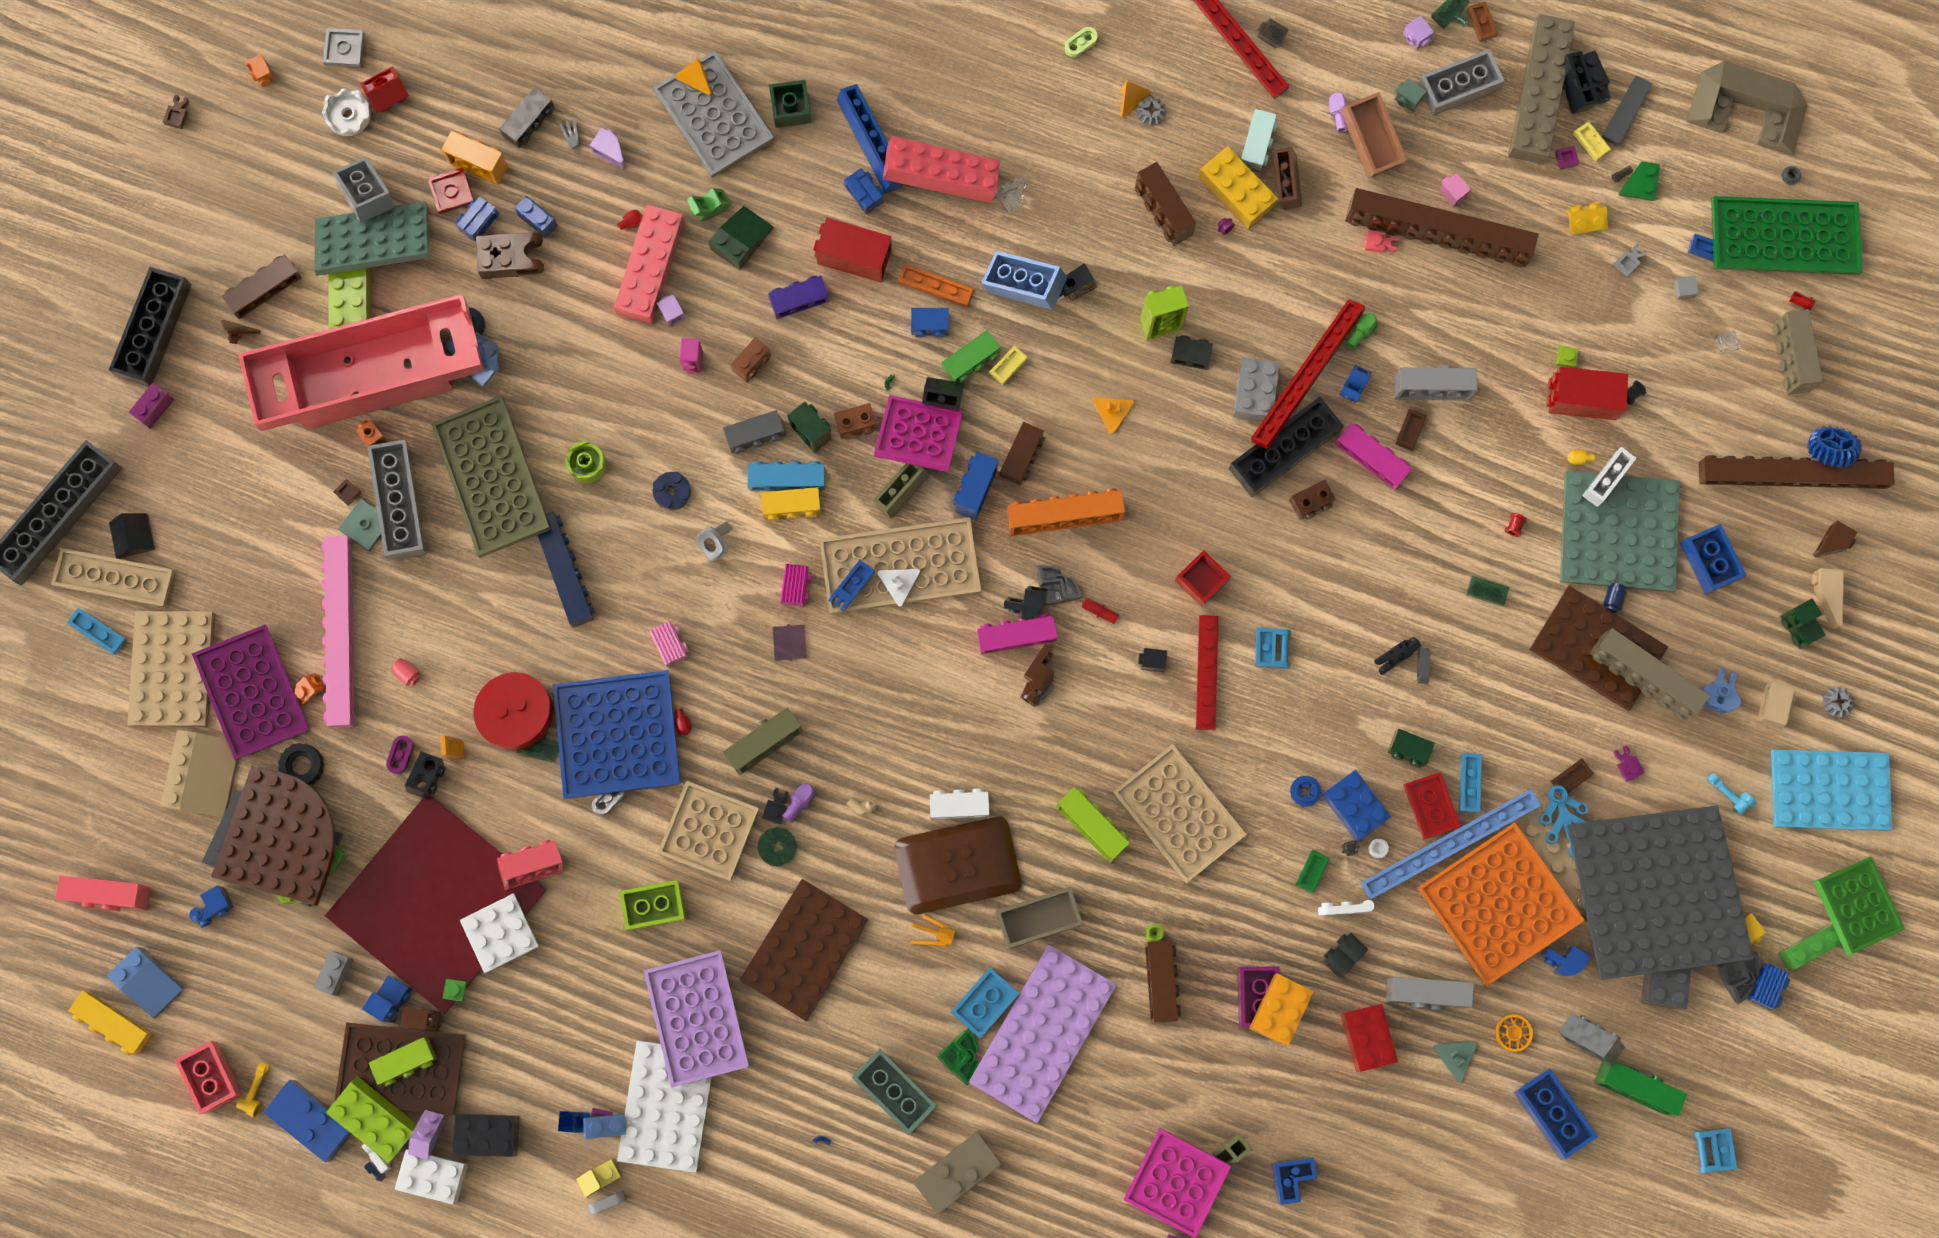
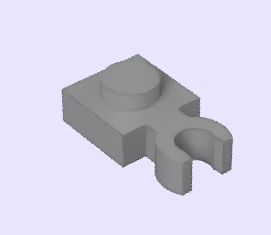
M1639 244L1632 248L1631 253L1627 250L1613 264L1626 277L1641 263L1638 259L1643 258L1647 253L1646 250L1643 253L1637 252L1636 249L1639 247Z

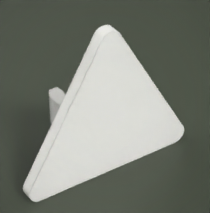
M920 570L878 571V576L899 607L903 605Z

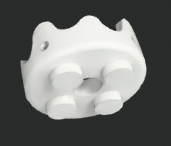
M343 88L337 94L330 93L326 95L322 114L326 124L333 132L342 136H353L362 132L367 127L371 119V109L360 91ZM351 110L352 115L350 117H343L345 111Z

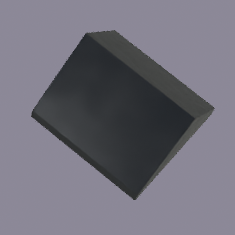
M121 513L109 522L116 559L155 550L147 513Z

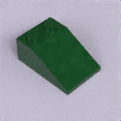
M743 206L709 240L710 250L741 270L774 227Z

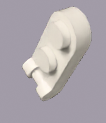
M1366 900L1358 905H1353V901L1341 902V906H1333V903H1322V907L1318 908V915L1368 913L1374 909V903L1371 900Z

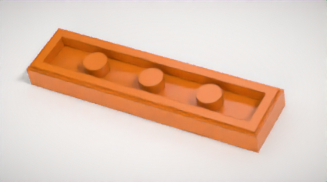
M904 264L898 279V283L968 307L974 293V288Z

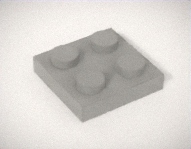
M326 28L323 64L328 66L361 67L364 31Z

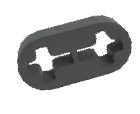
M1418 648L1417 683L1428 684L1430 676V649Z

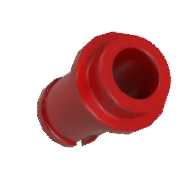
M1794 291L1789 302L1804 308V310L1809 309V311L1815 303L1812 297L1808 298Z

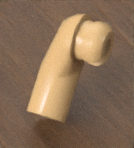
M852 797L846 804L859 815L872 813L876 809V802L871 799L867 802L859 803Z

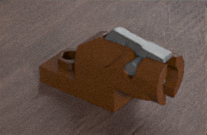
M1045 643L1024 674V678L1029 683H1026L1020 697L1033 707L1038 706L1054 690L1052 683L1054 671L1043 664V662L1047 664L1053 655L1050 653L1052 647Z

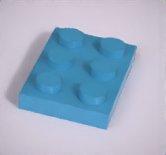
M989 968L951 1013L975 1035L981 1038L1019 993L992 968Z

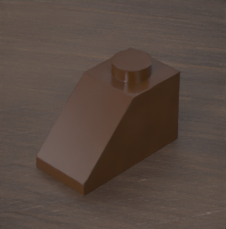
M1835 521L1828 528L1813 556L1821 557L1842 552L1847 548L1851 549L1856 542L1854 537L1857 532L1840 521Z

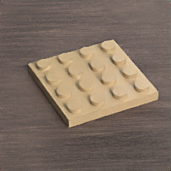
M686 781L657 854L731 882L759 808Z

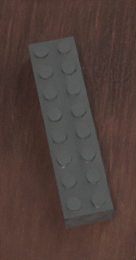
M85 440L0 539V571L13 582L22 586L121 471L122 467Z

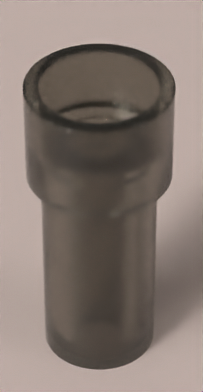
M1627 166L1621 171H1617L1611 175L1612 180L1615 183L1619 182L1623 177L1632 173L1633 169L1631 166Z

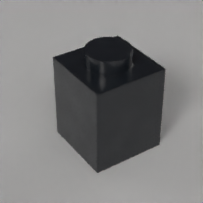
M1144 648L1143 653H1139L1138 658L1141 670L1164 673L1167 650Z

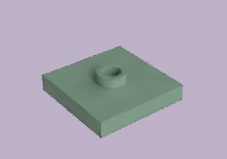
M360 499L338 530L348 535L368 551H371L381 537L377 509Z

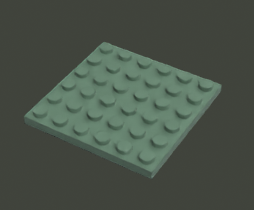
M1566 470L1564 476L1560 582L1610 587L1611 583H1619L1628 589L1674 593L1676 591L1680 480L1623 475L1604 502L1596 507L1582 495L1599 473Z

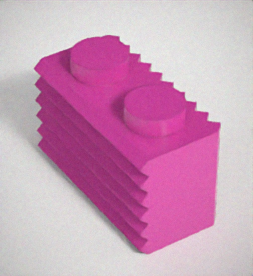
M681 339L679 361L683 371H686L688 374H697V372L702 371L704 352L698 339Z
M785 564L781 604L804 607V603L808 602L809 591L806 588L807 583H811L812 572H809L808 566Z

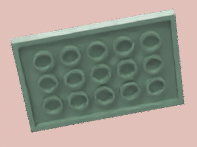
M426 201L394 206L395 208L360 223L355 213L315 219L314 271L316 276L429 258L428 206Z

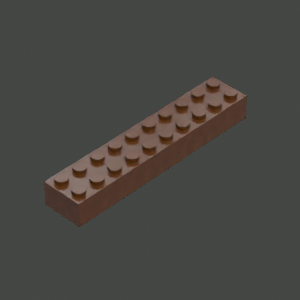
M1356 188L1352 195L1345 222H1349L1353 226L1361 225L1369 230H1381L1389 235H1401L1408 240H1421L1424 244H1437L1444 249H1457L1460 253H1473L1480 258L1488 257L1496 262L1512 263L1516 267H1526L1534 255L1539 233Z

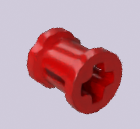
M1511 513L1510 523L1504 531L1511 536L1521 537V529L1523 524L1527 522V518L1518 513Z

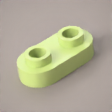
M1085 27L1065 42V53L1070 57H1078L1097 42L1098 35L1096 30L1092 27ZM1075 47L1077 50L1072 51L1070 48Z

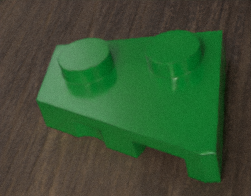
M1642 161L1619 192V196L1654 201L1657 193L1660 164Z

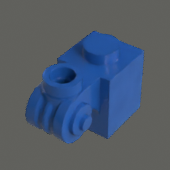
M217 885L200 895L205 907L204 909L193 908L190 911L189 917L202 928L211 924L212 918L217 916L220 918L227 915L234 906L224 887Z

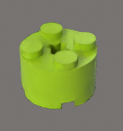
M582 441L572 445L565 458V464L571 476L581 484L594 483L606 473V459L600 448L592 443ZM585 460L588 461L587 465H584Z

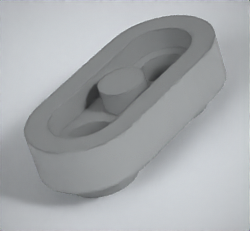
M619 792L617 795L612 793L597 795L592 802L593 811L599 816L608 815L624 798L626 792ZM606 804L605 809H599L600 805Z

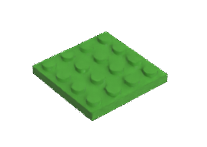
M1872 856L1813 881L1846 955L1854 954L1905 930Z

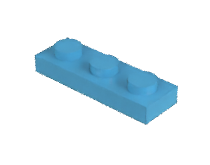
M79 607L67 622V624L114 655L118 653L127 641L126 638Z
M1461 754L1459 812L1480 813L1482 754Z

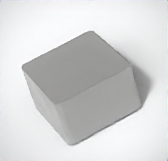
M1696 276L1678 277L1674 281L1676 299L1694 298L1699 293Z

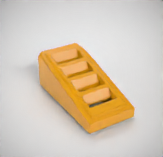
M445 735L440 737L441 754L449 760L465 758L463 740Z

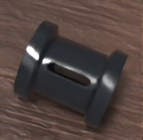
M1637 380L1633 382V385L1627 391V404L1632 405L1639 396H1644L1647 393L1644 385Z

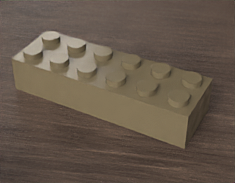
M1613 628L1601 635L1589 653L1596 662L1607 665L1612 673L1620 674L1628 684L1640 688L1645 696L1653 697L1661 707L1669 708L1681 720H1688L1698 715L1710 697L1709 694Z

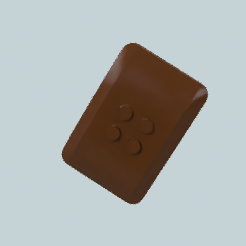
M993 817L898 839L894 845L907 908L915 915L1018 892L1022 885L1009 824L1003 817Z

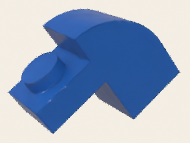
M1355 364L1340 395L1356 403L1372 372Z
M1575 946L1569 947L1563 957L1550 948L1544 949L1541 954L1545 958V963L1552 967L1557 966L1554 974L1558 976L1578 974L1584 969L1591 956Z

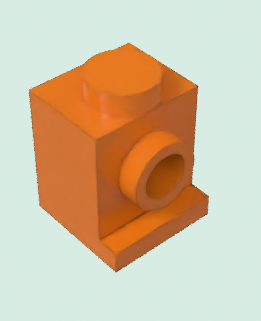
M262 54L245 61L253 80H258L262 87L268 86L271 82L275 81Z
M372 420L360 422L357 426L358 429L355 430L366 446L387 442Z

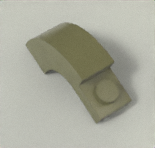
M1236 1134L1210 1154L1232 1165L1250 1153L1252 1148L1240 1134Z

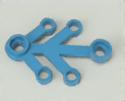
M1556 785L1548 791L1550 802L1545 812L1539 816V823L1544 826L1550 824L1552 821L1551 816L1556 807L1558 808L1559 816L1551 831L1545 835V841L1548 844L1556 843L1558 841V834L1564 825L1570 843L1569 855L1574 859L1567 825L1584 823L1586 821L1568 812L1566 805L1574 808L1578 815L1586 814L1589 808L1587 804L1570 798L1564 787ZM1555 792L1560 794L1559 799L1554 796ZM1579 806H1583L1585 811L1581 812ZM1543 816L1548 818L1547 823L1543 821ZM1549 835L1554 836V841L1549 840Z

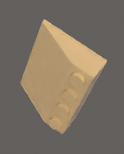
M177 730L160 807L223 818L228 806L237 764L225 738Z

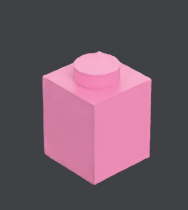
M1457 173L1452 177L1450 175L1441 182L1442 186L1439 190L1453 207L1465 199L1471 191Z

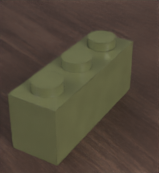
M906 463L875 497L873 502L876 507L892 519L928 479L925 469L921 466Z

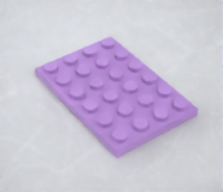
M721 950L643 970L671 1088L749 1067Z

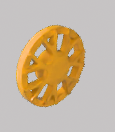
M1511 1014L1499 1020L1495 1028V1036L1502 1048L1510 1052H1519L1530 1045L1533 1038V1030L1527 1019L1520 1015ZM1510 1018L1512 1023L1509 1027L1505 1023V1020ZM1517 1018L1522 1020L1520 1027L1515 1025ZM1500 1026L1506 1028L1505 1034L1499 1033ZM1528 1027L1529 1034H1523L1522 1028ZM1504 1036L1509 1039L1505 1044L1501 1041ZM1521 1037L1527 1040L1525 1045L1519 1042ZM1511 1041H1516L1517 1049L1511 1048Z

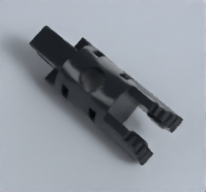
M1412 637L1400 642L1376 658L1374 662L1377 666L1383 664V666L1379 667L1380 674H1385L1409 658L1414 651L1421 647L1418 639Z

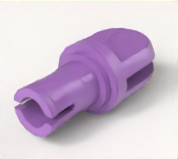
M802 784L798 787L790 798L791 805L782 815L786 821L793 823L799 812L808 808L816 795L814 787L810 784Z

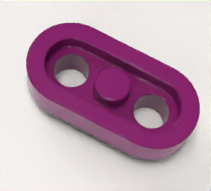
M402 735L393 741L386 766L394 774H401L407 768L414 748L413 741L409 737ZM403 743H407L406 749H401ZM400 761V767L395 768V763Z

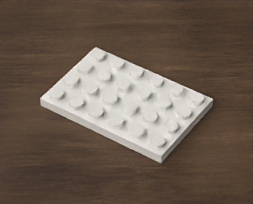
M637 1041L624 1115L625 1135H621L617 1161L696 1173L712 1077L671 1088L661 1044Z

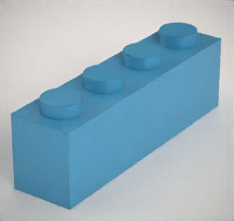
M757 461L748 464L749 491H782L817 487L819 491H825V466L821 462L811 461L809 464H802V462L793 461L790 464H783V462L775 461L771 464H764Z

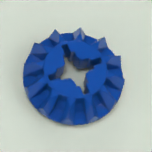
M1300 776L1293 781L1290 787L1291 798L1300 806H1312L1320 799V784L1313 777ZM1310 785L1308 791L1310 795H1305L1301 798L1302 790L1300 787L1306 788Z

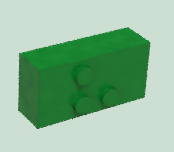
M1602 1061L1594 1080L1595 1084L1666 1116H1679L1687 1097L1686 1093L1664 1084L1662 1078L1654 1075L1652 1077L1644 1075L1638 1070L1616 1061L1613 1066Z

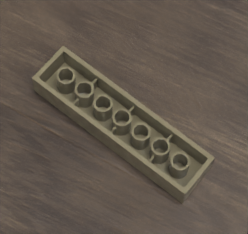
M1539 14L1534 22L1508 157L1543 165L1549 158L1565 77V55L1569 54L1575 21Z

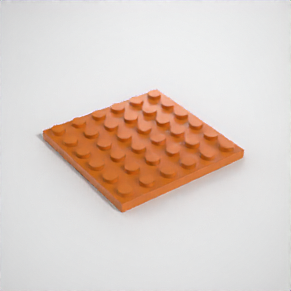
M1515 822L1417 887L1485 987L1585 921Z

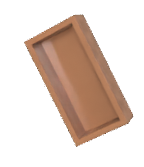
M1380 92L1347 104L1340 110L1368 179L1399 167L1408 161Z

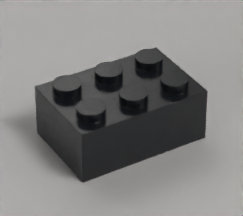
M455 1114L452 1155L517 1156L520 1116Z

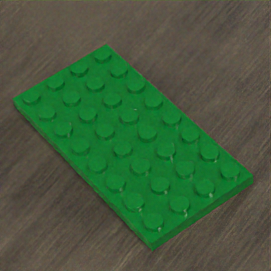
M1713 196L1711 198L1714 269L1860 275L1863 273L1859 202Z

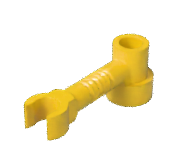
M259 1062L253 1084L246 1098L241 1097L236 1105L237 1109L245 1111L246 1115L253 1118L258 1115L262 1103L254 1098L263 1078L270 1069V1065L264 1062Z

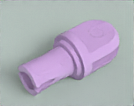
M1340 92L1330 96L1329 107L1331 116L1336 121L1337 132L1343 133L1348 131V128L1340 110L1347 105V99Z

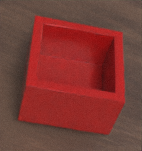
M1203 550L1177 575L1175 581L1203 607L1229 582L1231 576Z

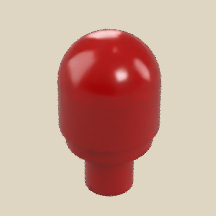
M631 210L624 214L622 217L624 220L617 225L620 230L627 226L629 228L634 227L640 223L642 215L638 210Z
M683 708L675 710L677 719L674 722L676 730L682 736L688 735L692 730L690 719L688 716H684Z

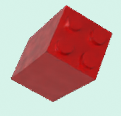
M826 218L825 223H822L820 226V239L815 241L813 249L815 251L814 257L817 258V264L881 283L892 251L891 236Z
M1560 366L1548 380L1550 396L1547 397L1546 405L1549 407V413L1617 420L1626 411L1628 374Z

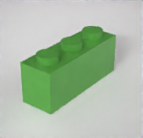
M986 330L942 362V368L952 381L963 383L970 377L971 373L974 371L977 373L982 370L985 363L996 360L1000 356L1001 347L989 331Z
M1829 924L1783 949L1778 954L1788 970L1797 969L1841 944V941L1833 924Z

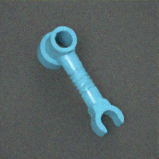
M1714 773L1710 774L1706 779L1735 804L1733 809L1739 815H1743L1748 808H1752L1757 803L1746 792L1738 797Z

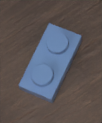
M624 1114L583 1118L584 1138L625 1135Z

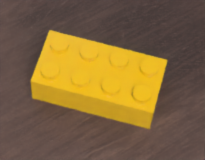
M1228 146L1200 169L1198 178L1247 229H1250L1276 206L1278 198Z

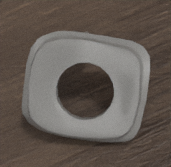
M727 521L716 528L707 527L697 534L696 541L699 547L712 562L728 552V545L722 536L730 533L733 527ZM707 538H711L715 542L716 550L714 552L710 551L705 543Z

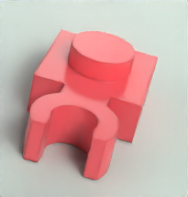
M1368 230L1365 250L1383 253L1384 249L1387 248L1390 252H1396L1398 247H1393L1391 243H1398L1399 238L1394 236L1388 239L1386 238V233Z

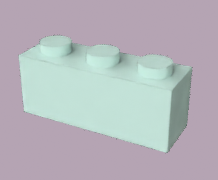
M1258 109L1254 111L1241 160L1249 169L1261 172L1262 166L1267 165L1269 155H1266L1267 149L1271 150L1273 138H1270L1272 132L1275 133L1278 124L1275 121L1276 114Z

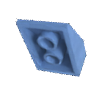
M135 947L107 974L120 990L153 1018L184 990L150 953L142 947Z

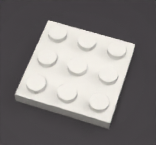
M514 893L460 920L485 974L540 947Z

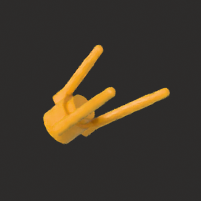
M926 914L923 915V918L941 927L939 930L915 923L911 924L914 928L936 934V939L940 940H911V944L945 947L947 944L951 946L955 930L950 929L951 926L944 925Z

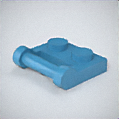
M1256 629L1255 667L1290 668L1288 644L1291 630ZM1276 636L1281 637L1280 661H1275Z
M1731 1128L1693 1132L1694 1138L1697 1139L1701 1164L1699 1167L1700 1173L1737 1169ZM1706 1137H1710L1714 1165H1709L1705 1144Z

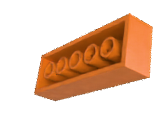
M1115 488L1107 489L1104 493L1091 491L1082 496H1079V494H1070L1067 498L1054 496L1046 501L1033 499L1030 500V503L1022 504L1021 501L1007 506L1010 537L1123 521L1125 514L1122 490L1117 491Z

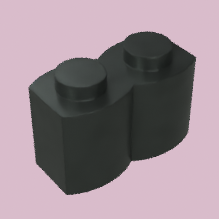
M1344 933L1337 940L1339 945L1335 949L1331 947L1323 955L1326 958L1323 963L1339 978H1342L1368 951V948L1352 933L1348 935Z

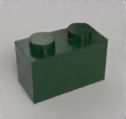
M1397 729L1387 753L1392 754L1391 757L1401 761L1405 759L1410 761V765L1421 768V766L1424 767L1428 764L1435 743L1402 729Z

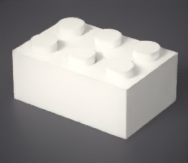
M406 1149L394 1190L449 1204H457L469 1163L430 1154L428 1160L409 1155V1149Z

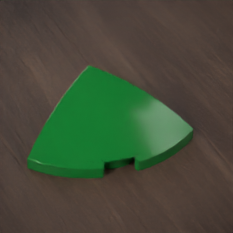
M965 1029L936 1056L965 1085L969 1084V1080L978 1067V1062H975V1052H978V1045L970 1029Z

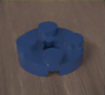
M666 472L653 482L652 493L656 503L662 508L678 510L687 504L691 495V487L688 480L679 472ZM669 487L677 488V490L674 491L675 495H671L670 493L667 494Z

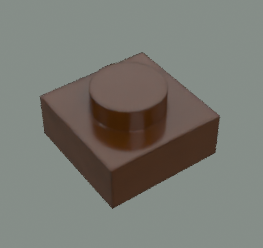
M347 478L333 491L347 506L362 493Z

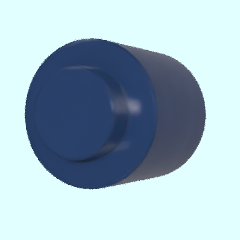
M1611 583L1603 603L1607 610L1614 613L1622 610L1627 594L1625 591L1626 586L1619 583Z

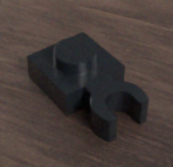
M775 788L773 792L775 799L774 801L768 800L762 819L781 825L782 815L787 808L782 803L787 800L788 792L785 791L783 797H778L779 789Z

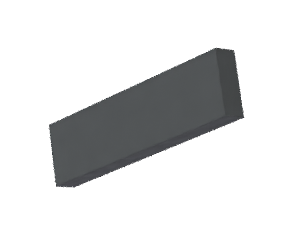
M1635 76L1602 135L1603 139L1616 146L1620 144L1652 83Z

